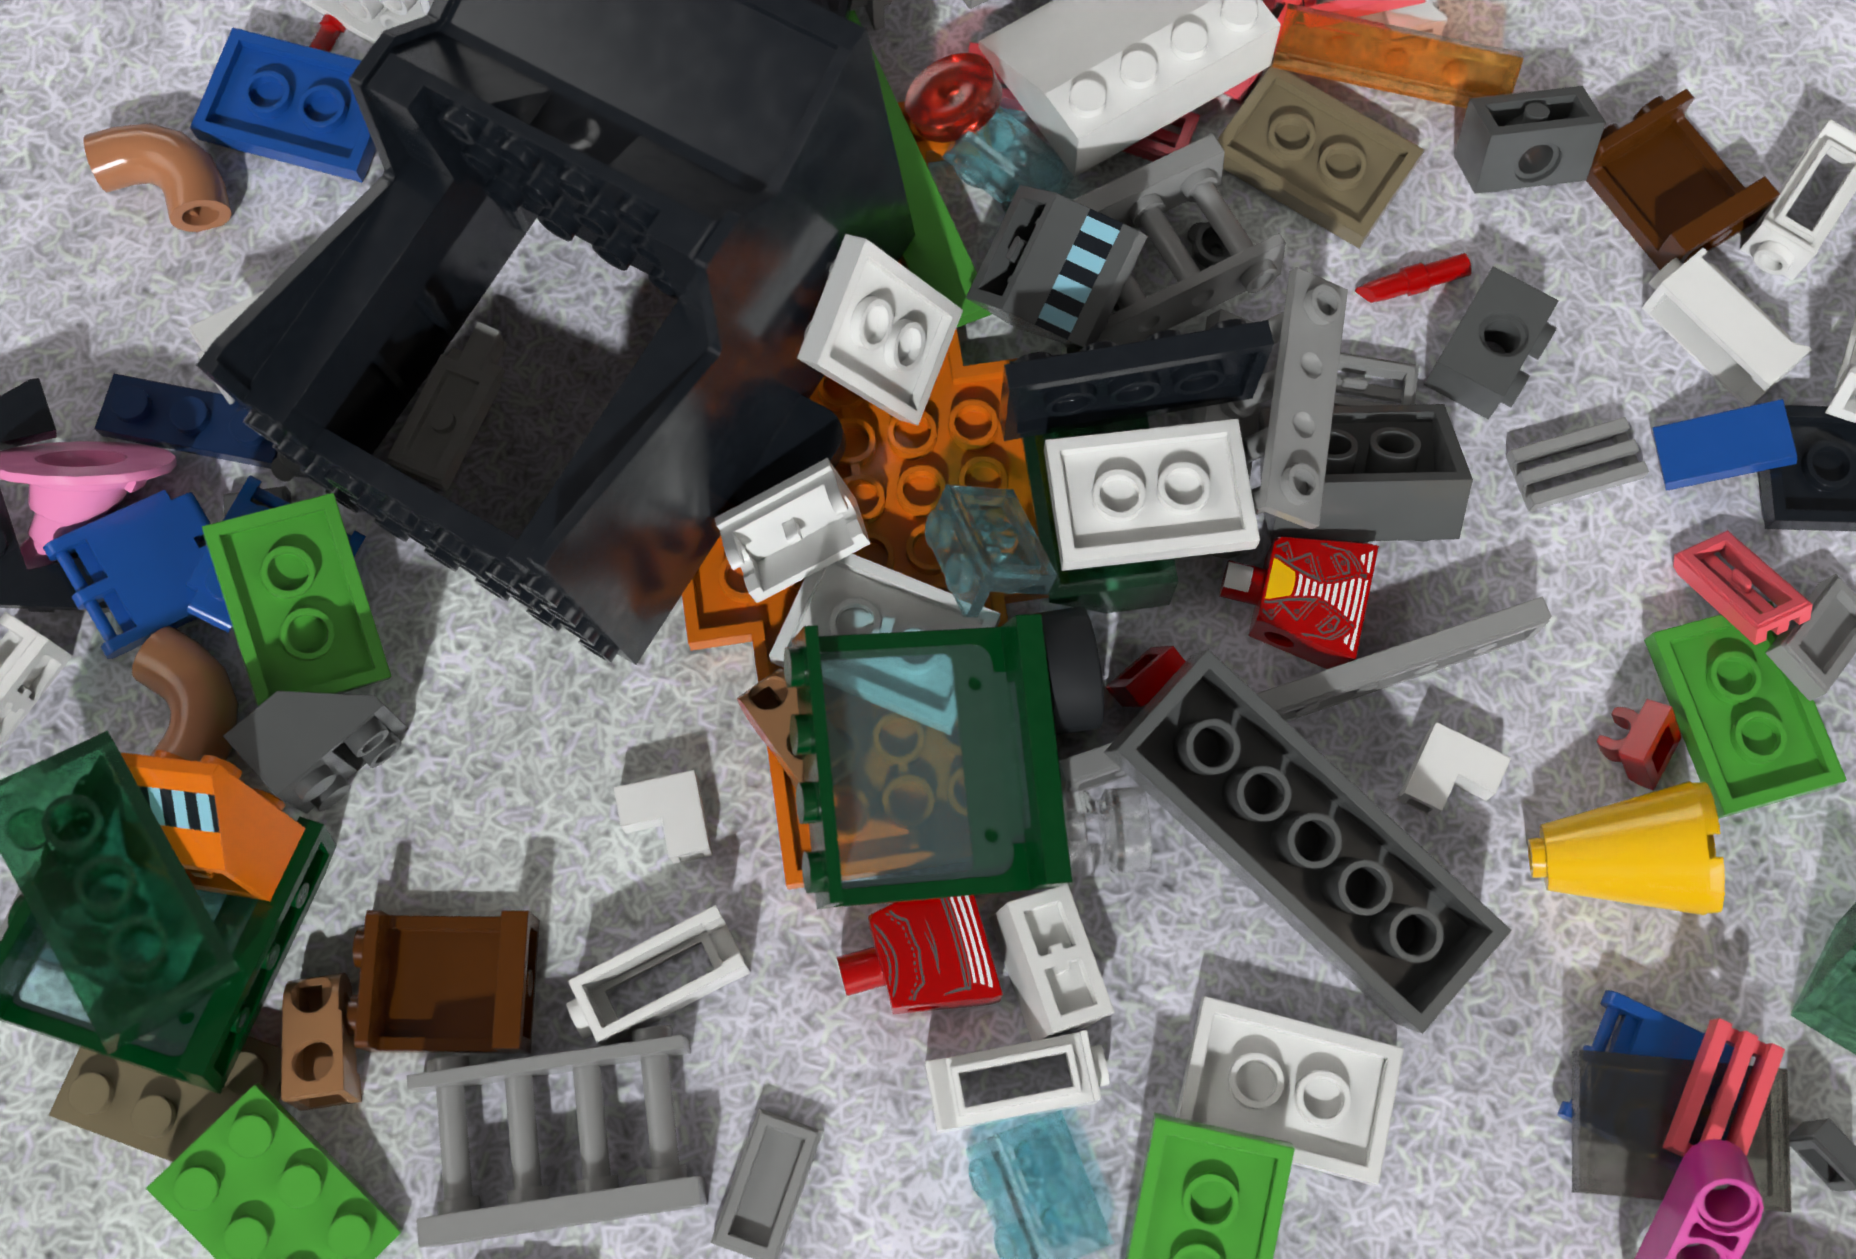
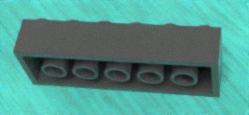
M1209 649L1191 655L1104 751L1113 762L1397 1025L1423 1034L1512 931Z

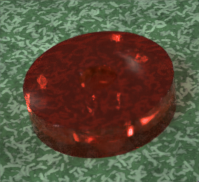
M974 53L953 54L935 61L918 74L907 91L905 109L917 132L926 140L937 143L958 141L974 134L991 120L1002 100V86L991 64L984 57Z

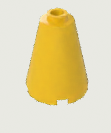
M1688 781L1541 824L1539 830L1540 838L1528 839L1531 877H1544L1547 891L1698 915L1720 913L1723 909L1725 896L1724 857H1716L1713 834H1721L1714 798L1709 785L1706 782L1692 783Z

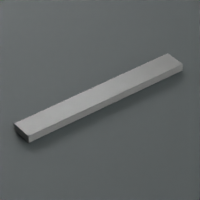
M1542 596L1256 694L1288 722L1533 638L1549 622L1552 615ZM1111 743L1059 760L1063 795L1066 794L1069 797L1129 776L1104 753Z

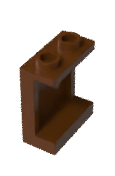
M1688 89L1681 91L1668 100L1663 96L1654 98L1636 113L1633 121L1622 128L1616 123L1606 127L1603 130L1586 180L1659 270L1674 258H1677L1684 264L1702 248L1709 252L1758 222L1780 195L1766 176L1746 188L1742 185L1685 117L1686 110L1695 99Z
M367 910L365 926L359 927L356 930L353 941L354 965L356 968L361 969L358 995L350 997L347 1007L346 1025L348 1034L354 1036V1046L368 1052L531 1054L540 920L530 911L501 910V916L389 915L382 910Z

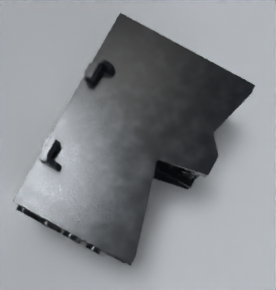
M434 0L426 16L384 30L349 78V83L384 167L383 175L212 342L196 366L249 412L243 420L248 427L273 442L272 447L277 452L300 466L299 471L325 488L326 494L334 493L336 502L355 513L362 509L375 518L374 522L404 542H407L409 538L413 539L425 547V553L447 568L457 572L459 567L476 577L474 581L498 598L507 602L512 597L527 607L526 612L547 627L557 632L564 627L570 633L580 638L579 644L603 660L611 663L618 654L637 665L721 534L716 526L715 517L826 458L836 468L844 455L846 436L840 420L831 410L809 399L824 377V374L797 359L804 341L805 331L814 316L828 280L829 269L837 257L845 234L869 240L897 262L915 236L867 28L809 0ZM538 219L547 230L563 240L572 241L577 236L592 244L596 254L617 269L626 271L631 265L649 275L648 278L655 287L678 301L519 538L516 539L374 457L372 454L385 438L437 363L440 355L444 353L532 224Z

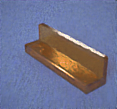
M1288 3L1274 52L1272 67L1467 109L1469 98L1513 94L1524 57L1522 52Z

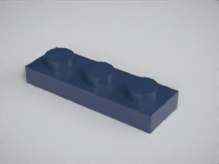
M115 373L113 374L94 428L104 437L271 469L272 461L277 458V451L272 447L274 443L252 430L243 422L249 412L236 400L230 405L223 394Z

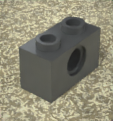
M1583 86L1469 98L1454 158L1474 194L1586 181L1606 121Z
M1493 266L1424 385L1488 420L1500 403L1511 408L1530 377L1529 374L1520 370L1527 356L1529 355L1538 360L1557 329L1556 326L1547 321L1559 300ZM1485 341L1499 344L1506 353L1493 351Z

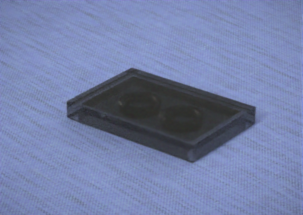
M1590 1050L1572 1051V1193L1656 1201L1663 1200L1683 1157L1662 1147L1695 1060ZM1718 1063L1689 1140V1143L1692 1145H1696L1701 1139L1711 1112L1714 1097L1718 1087L1721 1085L1728 1063ZM1748 1065L1721 1140L1726 1141L1753 1066ZM1778 1068L1747 1154L1750 1168L1762 1198L1763 1211L1792 1213L1788 1069ZM1730 1184L1718 1185L1713 1189H1725L1729 1187Z

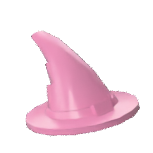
M100 441L42 443L0 451V479L29 484L28 504L30 509L35 512V515L27 531L30 537L19 546L26 568L30 570L58 561L49 560L43 549L44 545L53 539L115 512L127 492L133 493L143 488L148 479L171 473L177 466L176 456L169 450L150 445Z

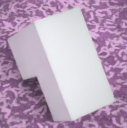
M1436 722L1427 731L1397 800L1433 818L1442 812L1454 785L1487 801L1496 794L1511 757Z
M695 770L614 787L620 826L625 833L663 826L668 856L673 864L713 855L699 780Z

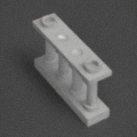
M1213 133L1074 199V201L1132 228L1135 226L1143 227L1178 281L1146 297L1131 273L1118 298L1124 309L1110 315L1107 326L1097 342L1113 341L1117 345L1139 342L1154 333L1168 330L1246 291L1248 293L1259 292L1272 284L1277 276L1281 275L1286 242L1280 233L1254 245L1216 189V187L1222 184L1225 151ZM1187 201L1198 204L1231 257L1202 271L1199 270L1163 214ZM1061 343V355L1081 350Z
M1298 267L1289 271L1284 311L1268 319L1274 344L1280 342L1276 369L1265 374L1264 369L1253 399L1194 408L1191 424L1239 419L1249 481L1252 461L1264 457L1261 486L1251 489L1255 514L1258 515L1266 512L1308 529L1319 527L1348 289ZM1220 309L1207 316L1205 330H1209L1213 325L1229 319H1243L1247 323L1252 322ZM1272 399L1269 426L1257 431L1260 404ZM1240 551L1209 555L1230 559L1240 555Z
M670 1025L651 1026L632 1030V1042L472 1066L469 1064V1056L442 1057L427 1061L428 1072L407 1075L408 1090L422 1094L436 1092L444 1189V1200L437 1202L438 1215L416 1218L418 1248L439 1247L707 1206L705 1177H688L687 1165H679L668 1057L691 1054L689 1039L683 1034L673 1036L672 1026ZM641 1061L652 1169L645 1170V1184L619 1187L618 1175H611L600 1067ZM573 1071L583 1179L576 1181L577 1194L550 1198L549 1185L542 1186L532 1077ZM505 1081L514 1190L507 1191V1205L481 1208L480 1196H473L464 1087Z

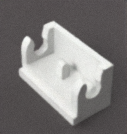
M828 458L715 517L716 526L720 530L728 562L733 570L741 567L748 593L756 603L871 544L857 500Z
M6 611L0 617V624L9 629L0 640V749L73 656Z
M1068 884L1007 902L989 918L1032 1041L1057 1037L1059 1034L1075 1028L1079 1030L1115 1013Z

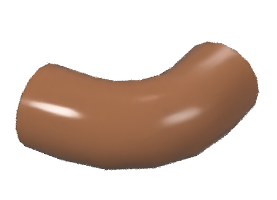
M148 123L117 126L84 135V149L91 171L100 187L106 193L138 184L158 186L164 193L171 224L177 229L187 232H200L223 226L230 220L232 212L226 186L212 156L181 131Z
M171 626L159 629L143 643L132 665V675L135 680L161 696L167 702L170 709L169 726L150 756L154 754L155 750H164L192 761H201L204 755L227 760L233 747L223 735L237 725L239 704L226 669L199 642Z

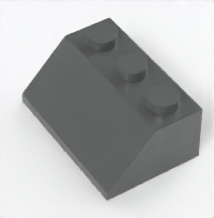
M1444 404L1334 406L1319 527L1308 529L1264 512L1271 543L1274 538L1279 537L1355 543L1402 540L1426 542L1430 540L1460 539L1473 478ZM1271 407L1260 408L1259 430L1269 426ZM1264 457L1260 458L1261 480L1264 465Z

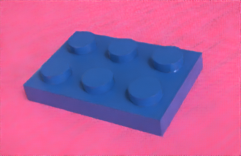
M232 27L190 126L191 131L198 140L361 183L364 181L376 151L349 83L350 76L362 60Z

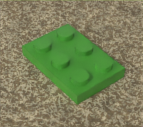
M334 493L202 526L203 536L257 707L277 691L341 694L382 682L392 677Z
M1768 601L1774 607L1773 602ZM1721 614L1654 632L1644 640L1668 702L1673 708L1678 727L1699 780L1709 785L1714 798L1718 819L1835 787L1847 781L1814 700L1809 701L1765 653L1779 635L1769 630L1767 631L1766 641L1754 645Z
M259 1082L254 1084L145 1188L215 1259H375L403 1230L392 1216Z
M1154 1113L1125 1259H1273L1295 1150L1291 1142Z

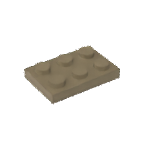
M1275 63L1271 64L1217 139L1225 151L1224 170L1359 249L1417 166L1424 152L1423 148Z
M108 985L91 1024L149 1042L156 1039L172 1008ZM248 1036L221 1094L79 1048L48 1116L173 1162L254 1084L259 1082L279 1102L281 1097L282 1048Z

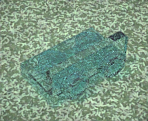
M987 95L978 102L942 156L943 159L954 166V170L961 180L972 187L982 188L1001 203L1005 214L1019 185L1063 195L1074 178L1052 147Z
M960 485L945 486L935 510H932L927 517L925 538L928 546L933 550L945 576L947 588L952 592L963 617L977 618L990 592L1048 595L1058 575L1014 490Z
M1062 1110L998 1133L966 1148V1155L970 1163V1182L976 1194L984 1200L995 1229L994 1244L1000 1259H1078L1114 1243Z

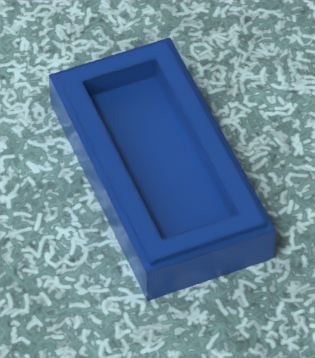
M1783 399L1652 427L1666 491L1797 464V452Z

